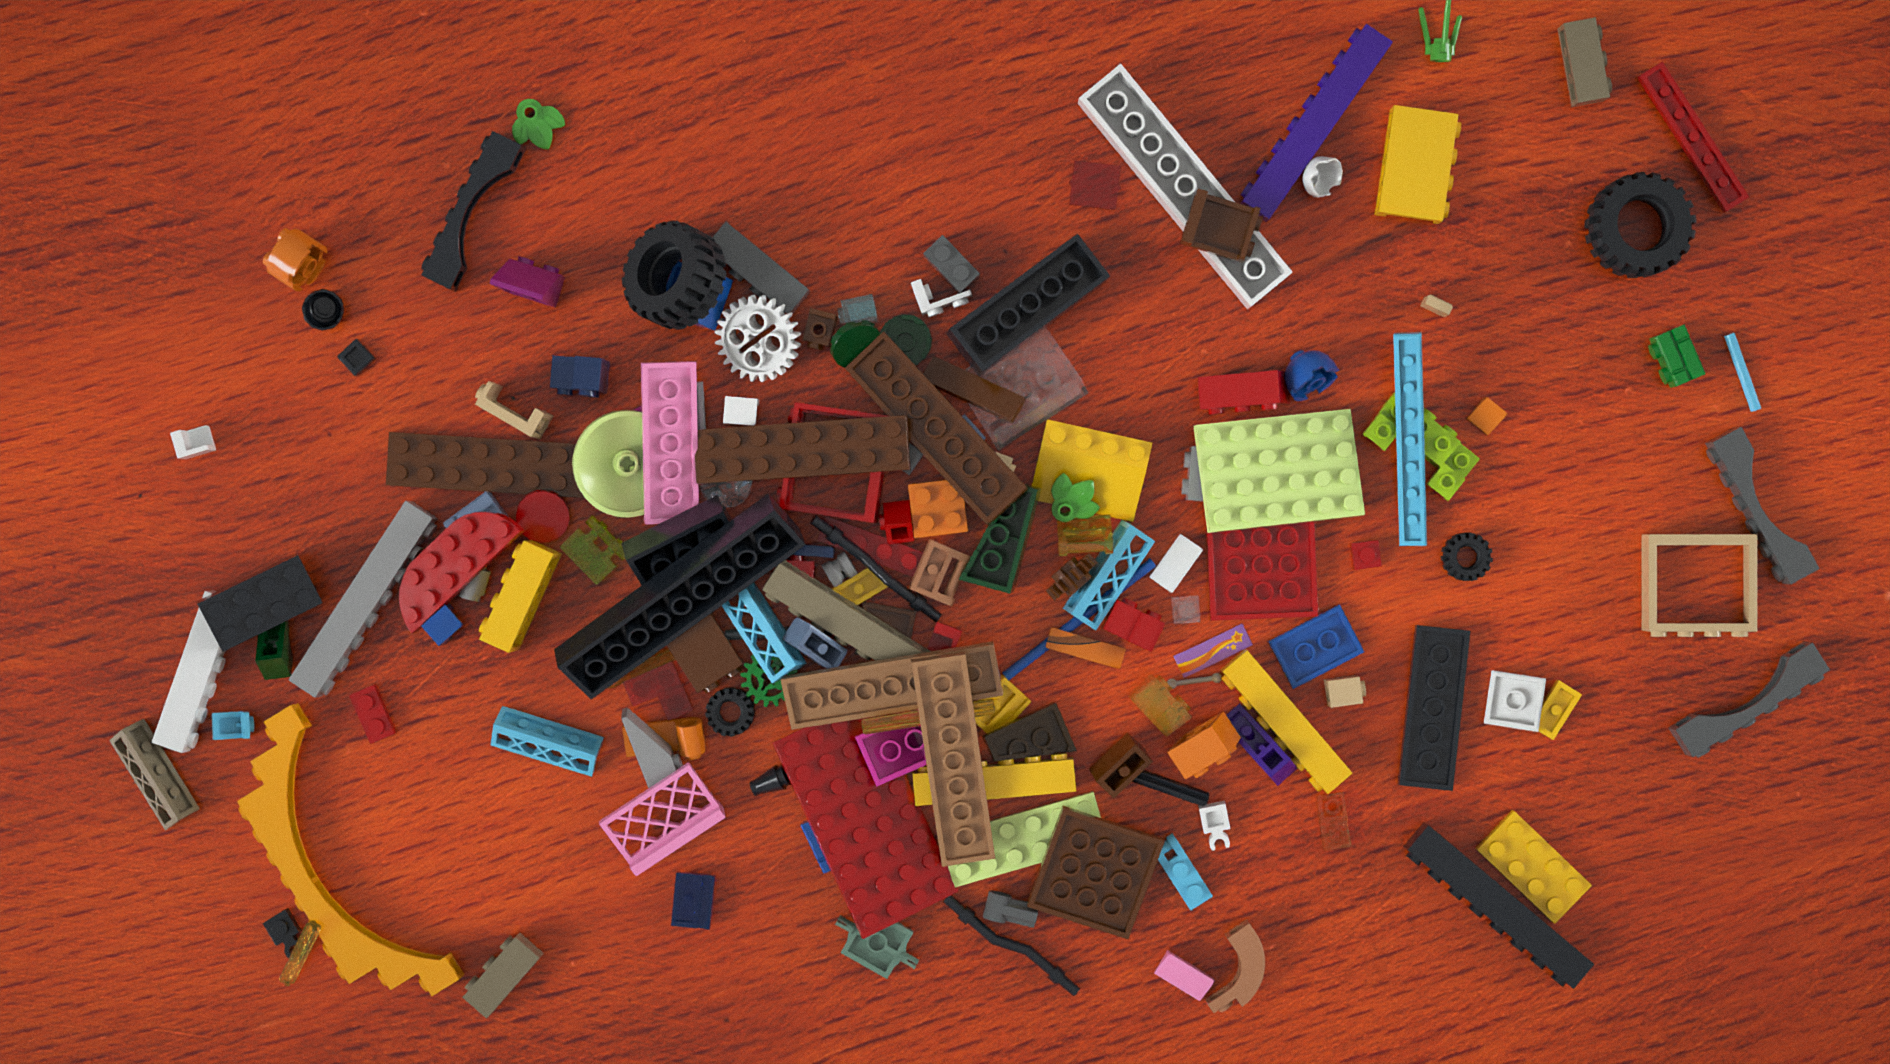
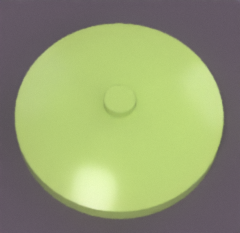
M618 410L600 416L582 432L574 449L572 467L580 492L595 508L612 516L636 517L644 515L642 412Z

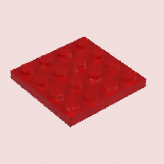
M1315 521L1207 533L1206 525L1210 621L1318 617Z

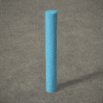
M1735 333L1728 334L1724 338L1750 411L1759 410L1761 405Z

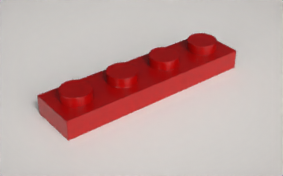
M826 516L825 522L832 527L835 525L842 530L845 537L868 553L878 564L906 575L914 576L924 552L901 543L888 544L885 537ZM820 531L817 541L846 551L837 543L832 544L825 538L826 535Z

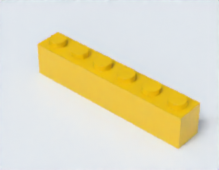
M1244 649L1220 669L1224 674L1221 677L1223 682L1230 690L1236 688L1242 696L1238 699L1248 710L1253 708L1259 716L1256 718L1258 723L1266 731L1270 728L1276 734L1273 740L1283 751L1288 748L1294 755L1291 759L1301 772L1306 769L1312 776L1308 781L1318 792L1323 789L1324 792L1329 794L1352 774L1350 769L1248 650Z
M1067 753L1051 754V759L1041 760L1040 755L1028 756L1024 758L1025 761L1014 762V759L998 761V764L988 765L987 760H981L987 800L1076 792L1073 757H1067ZM927 765L918 768V771H913L915 806L933 805Z

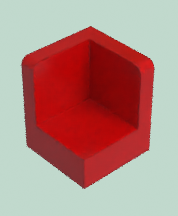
M937 621L927 649L937 651L956 648L962 630Z

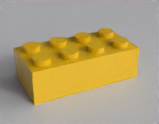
M524 540L522 544L518 543L512 555L515 561L511 569H506L501 579V583L504 584L500 594L496 593L491 601L490 607L493 610L489 618L485 617L480 625L479 632L482 634L479 640L508 653L520 649L562 553L532 540Z

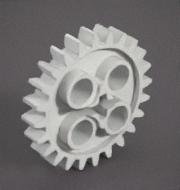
M755 294L749 296L748 301L745 297L738 299V303L733 302L729 305L731 310L726 309L722 312L725 318L717 321L723 328L715 331L717 335L721 336V339L716 341L715 344L723 346V349L718 352V355L726 354L727 356L723 364L731 362L733 364L731 372L733 373L739 369L741 370L740 378H744L749 374L751 382L756 380L758 376L760 381L764 382L768 376L773 380L777 377V373L780 375L786 372L785 367L790 368L793 366L791 359H795L799 355L793 350L801 346V343L794 341L795 338L801 335L800 332L793 331L798 322L789 321L793 313L784 314L785 304L776 307L775 298L767 303L766 295L760 296L758 301ZM756 314L763 317L764 326L757 323ZM772 324L776 326L773 331L761 338L759 342L752 345L745 352L742 353L740 351L741 347L753 340ZM736 329L743 332L744 341L737 338ZM772 336L779 339L780 348L773 345ZM752 351L759 354L760 362H756L752 358Z

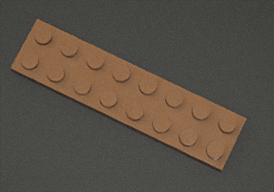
M994 642L786 675L780 680L791 730L917 710L918 704L911 659L965 651L972 701L1003 696Z
M965 651L911 659L942 867L995 859Z

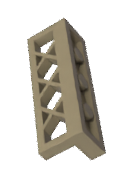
M142 719L122 729L109 741L163 828L167 830L200 808L163 748L152 743L154 734L146 721Z

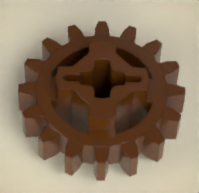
M1090 553L1079 561L1075 557L1071 558L1051 576L1055 582L1046 592L1054 601L1063 593H1066L1068 596L1073 595L1092 578L1088 572L1098 562Z

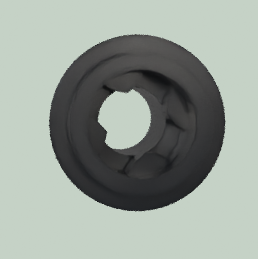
M774 765L762 775L750 781V788L755 796L786 790L787 786L791 785L782 765Z

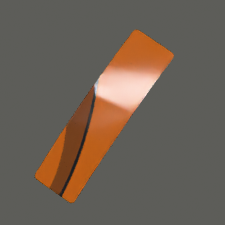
M1053 627L1050 629L1046 648L1118 669L1121 668L1126 651L1122 647Z

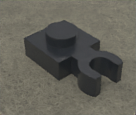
M288 908L262 923L276 946L282 942L284 943V952L287 958L292 959L296 956L292 950L293 945L298 946L301 952L307 949L305 941L297 938L295 935L302 930Z

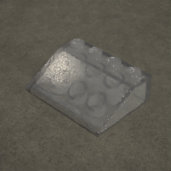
M1045 328L980 376L1025 398L1026 402L1013 423L972 404H967L996 449L1000 450L1088 394V391L1075 368L1049 330ZM971 366L965 369L966 371L977 375Z

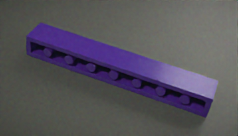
M1367 23L1362 30L1359 28L1355 29L1348 39V42L1351 43L1349 49L1346 52L1343 50L1339 52L1332 62L1336 65L1335 69L1331 74L1325 72L1318 82L1317 86L1321 88L1316 96L1310 94L1302 105V108L1305 109L1303 115L1300 118L1297 116L1293 118L1286 128L1290 131L1289 135L1285 140L1279 138L1272 148L1271 152L1275 154L1270 162L1263 161L1256 171L1259 178L1254 185L1249 182L1240 194L1244 198L1240 204L1252 208L1255 206L1261 208L1259 215L1263 216V221L1267 222L1393 43V41Z

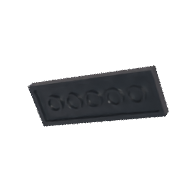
M1415 625L1398 785L1453 791L1471 631Z

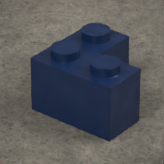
M552 355L550 388L557 389V394L573 396V391H579V395L584 397L599 398L600 393L607 394L610 362L594 357Z

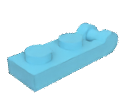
M1173 833L1166 837L1167 840L1164 842L1158 861L1191 911L1213 897ZM1174 849L1176 855L1167 860L1164 854Z

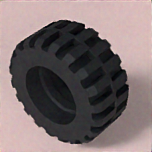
M1645 172L1628 174L1605 186L1594 197V203L1589 205L1587 213L1590 215L1584 223V228L1589 230V234L1585 236L1586 243H1591L1594 248L1590 251L1593 257L1599 256L1602 260L1600 265L1605 269L1612 268L1613 274L1618 276L1627 275V278L1635 279L1658 274L1676 265L1682 260L1681 256L1689 251L1691 246L1688 243L1694 239L1696 233L1695 230H1692V225L1696 223V215H1691L1689 210L1694 206L1691 200L1685 201L1683 197L1686 194L1685 190L1682 187L1676 189L1673 186L1674 180L1669 177L1661 179V175L1654 172L1648 175ZM1629 202H1645L1653 207L1660 217L1662 224L1661 237L1659 242L1649 250L1640 251L1632 248L1622 239L1619 233L1618 215L1621 208Z
M668 221L656 224L655 228L647 229L643 237H638L634 242L636 244L633 250L630 249L627 254L629 258L623 267L625 277H622V286L626 288L623 291L626 301H628L629 307L639 316L662 327L677 330L684 329L687 326L691 327L699 323V318L704 319L709 314L710 308H714L718 303L716 300L718 295H722L724 289L722 283L723 280H726V271L723 269L726 263L722 255V249L711 236L684 222ZM682 259L680 275L675 284L666 292L668 276L673 267Z

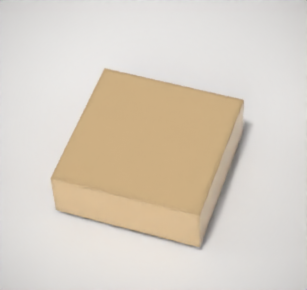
M1431 294L1424 297L1420 305L1442 317L1448 316L1453 308L1452 304Z

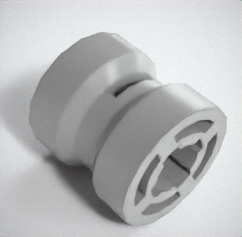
M845 551L837 555L836 560L832 562L827 561L821 565L834 587L842 584L843 579L846 577L852 578L858 574Z

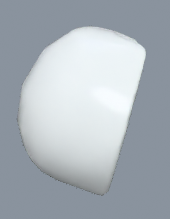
M1319 156L1313 158L1303 172L1305 190L1317 198L1331 195V192H1329L1330 188L1340 185L1342 181L1343 170L1341 162L1333 157Z

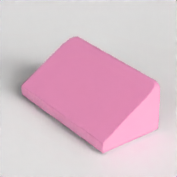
M1167 950L1154 974L1199 1001L1215 981L1213 977Z

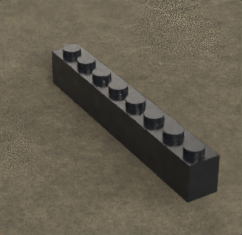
M1425 822L1422 823L1403 846L1409 851L1406 856L1418 866L1421 863L1425 864L1429 868L1428 875L1438 883L1444 880L1450 885L1447 891L1459 901L1463 897L1471 903L1468 908L1480 918L1483 915L1487 916L1491 920L1489 923L1490 927L1500 935L1505 931L1512 937L1509 943L1521 953L1525 949L1533 955L1530 960L1542 970L1545 966L1553 972L1550 977L1562 987L1567 983L1574 989L1593 967V962Z

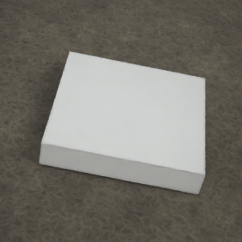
M1492 670L1484 724L1538 732L1546 678Z

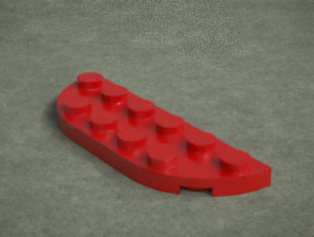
M483 511L464 515L450 524L410 563L403 575L399 591V603L402 617L412 634L418 632L429 618L444 605L448 604L525 530L516 521L504 514Z

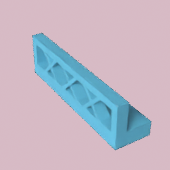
M1121 520L1095 560L1098 563L1088 572L1092 578L1071 595L1063 609L1094 630H1097L1155 541L1131 524ZM1135 535L1146 541L1140 551L1131 553L1130 543ZM1127 559L1128 569L1126 572L1116 575L1115 565L1117 562ZM1112 581V593L1109 596L1101 597L1100 588L1103 583ZM1097 604L1098 614L1093 621L1083 616L1088 606Z
M752 583L738 593V607L732 606L729 601L722 605L772 684L779 681L790 671L798 670L807 664L797 649L782 640L786 630L755 583ZM743 612L752 615V628H747L742 623ZM757 634L765 635L768 640L767 651L760 650L756 645ZM772 656L779 657L785 666L776 674L770 666Z
M502 706L493 724L491 746L592 777L604 737ZM499 733L509 736L512 741L499 738ZM525 743H532L537 749L530 748ZM552 750L558 751V752H560L563 756H562V757H559V756L553 755V753H552L551 751H552ZM581 758L589 761V766L579 763L576 759Z

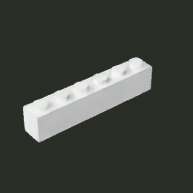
M205 591L202 598H205L217 591ZM200 608L197 611L152 739V743L180 753L188 752L196 746L199 739V734L197 733L199 724H202L207 716L208 709L205 707L208 699L212 698L216 691L217 684L214 682L217 673L223 670L226 661L223 658L225 651L222 652Z

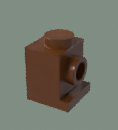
M810 308L802 339L808 342L807 347L821 351L823 346L830 348L837 315ZM817 325H821L824 328L823 333L820 335L814 333V328Z

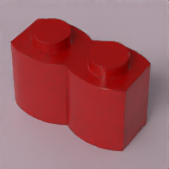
M1123 597L1122 601L1116 600L1102 629L1152 652L1165 626V623L1160 621L1162 616L1147 609L1146 613L1137 610L1138 604Z

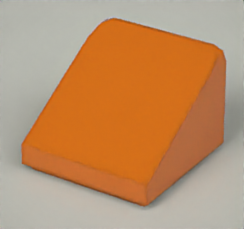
M1484 397L1466 419L1486 435H1489L1508 413L1491 399Z

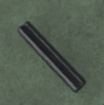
M1146 770L1141 772L1132 781L1197 805H1207L1210 796L1209 792Z

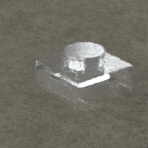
M1198 595L1171 597L1173 624L1201 622Z

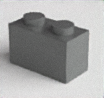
M943 235L923 253L924 258L958 293L965 292L980 277V273Z

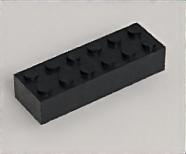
M1077 233L952 326L947 336L980 377L1105 284L1110 275Z

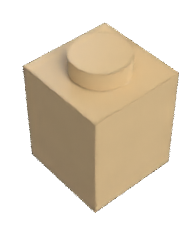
M1352 675L1324 679L1327 706L1333 708L1363 703V697L1366 696V686L1364 680L1360 681L1359 676Z

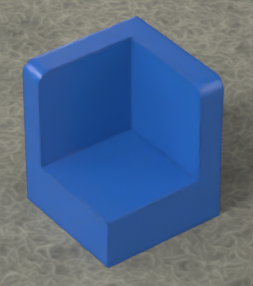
M451 604L444 605L421 626L438 646L445 645L452 639L451 636L463 626V623L451 611L453 609Z

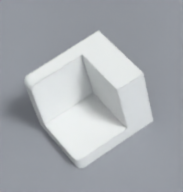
M725 396L723 423L754 426L756 424L757 405L759 406L760 400Z
M207 425L188 431L178 430L170 433L178 459H189L216 451L210 427Z

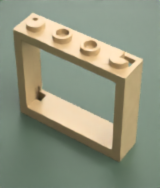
M1642 534V631L1651 632V637H1667V632H1677L1678 637H1694V632H1704L1705 637H1721V632H1731L1732 637H1748V632H1757V534ZM1657 545H1743V623H1657Z

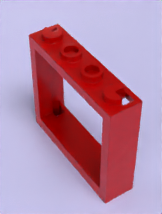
M795 402L794 408H791L790 415H788V423L805 422L806 413L844 419L888 416ZM885 472L870 473L864 513L793 503L796 478H783L782 487H778L777 503H780L779 506L785 510L877 523Z

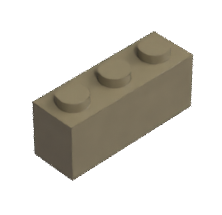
M1596 17L1563 23L1557 30L1571 106L1577 107L1604 102L1612 93V82L1606 76L1607 55L1601 49L1600 41L1603 34L1600 24H1597Z
M521 933L515 938L510 935L500 946L503 950L497 958L492 955L482 968L485 972L481 977L478 978L475 975L464 987L468 991L462 998L486 1019L544 954Z

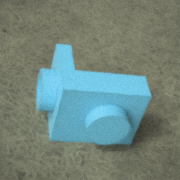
M248 711L212 713L213 740L250 739V732H254L253 716H249Z

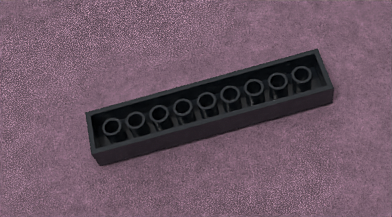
M769 494L765 495L556 647L554 653L558 669L592 700L805 546L800 528Z

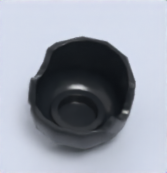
M326 289L313 291L305 298L302 305L304 320L312 328L321 331L332 329L342 319L344 305L342 299L333 291Z

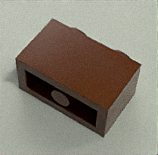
M1127 732L1089 770L1096 782L1115 798L1153 761L1146 750Z

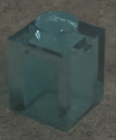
M872 294L841 300L842 307L837 308L840 324H847L852 321L858 323L862 322L861 320H867L873 324L879 322Z

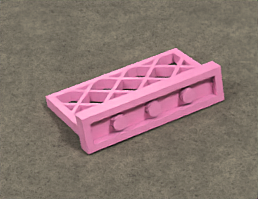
M688 762L601 819L599 825L629 863L630 869L635 876H638L726 817L724 807L714 798ZM688 772L693 779L692 787L677 786L678 778ZM661 789L671 791L669 803L654 801L655 793ZM675 792L690 794L688 806L673 804ZM694 794L705 796L710 802L702 808L691 807ZM638 804L649 806L647 818L632 816L633 808ZM653 806L668 809L665 821L650 818ZM671 810L686 811L685 819L680 823L669 821ZM615 819L626 820L624 832L613 831L608 824ZM630 821L645 823L643 835L628 833ZM649 824L664 826L663 834L658 837L647 836ZM626 840L642 841L640 849L630 854L625 848Z

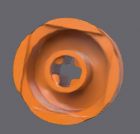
M285 228L279 233L278 242L274 248L264 256L263 264L267 266V272L299 292L304 290L300 286L305 283L308 285L312 284L322 271L326 261L322 258L323 251L327 253V248L299 229L289 230Z

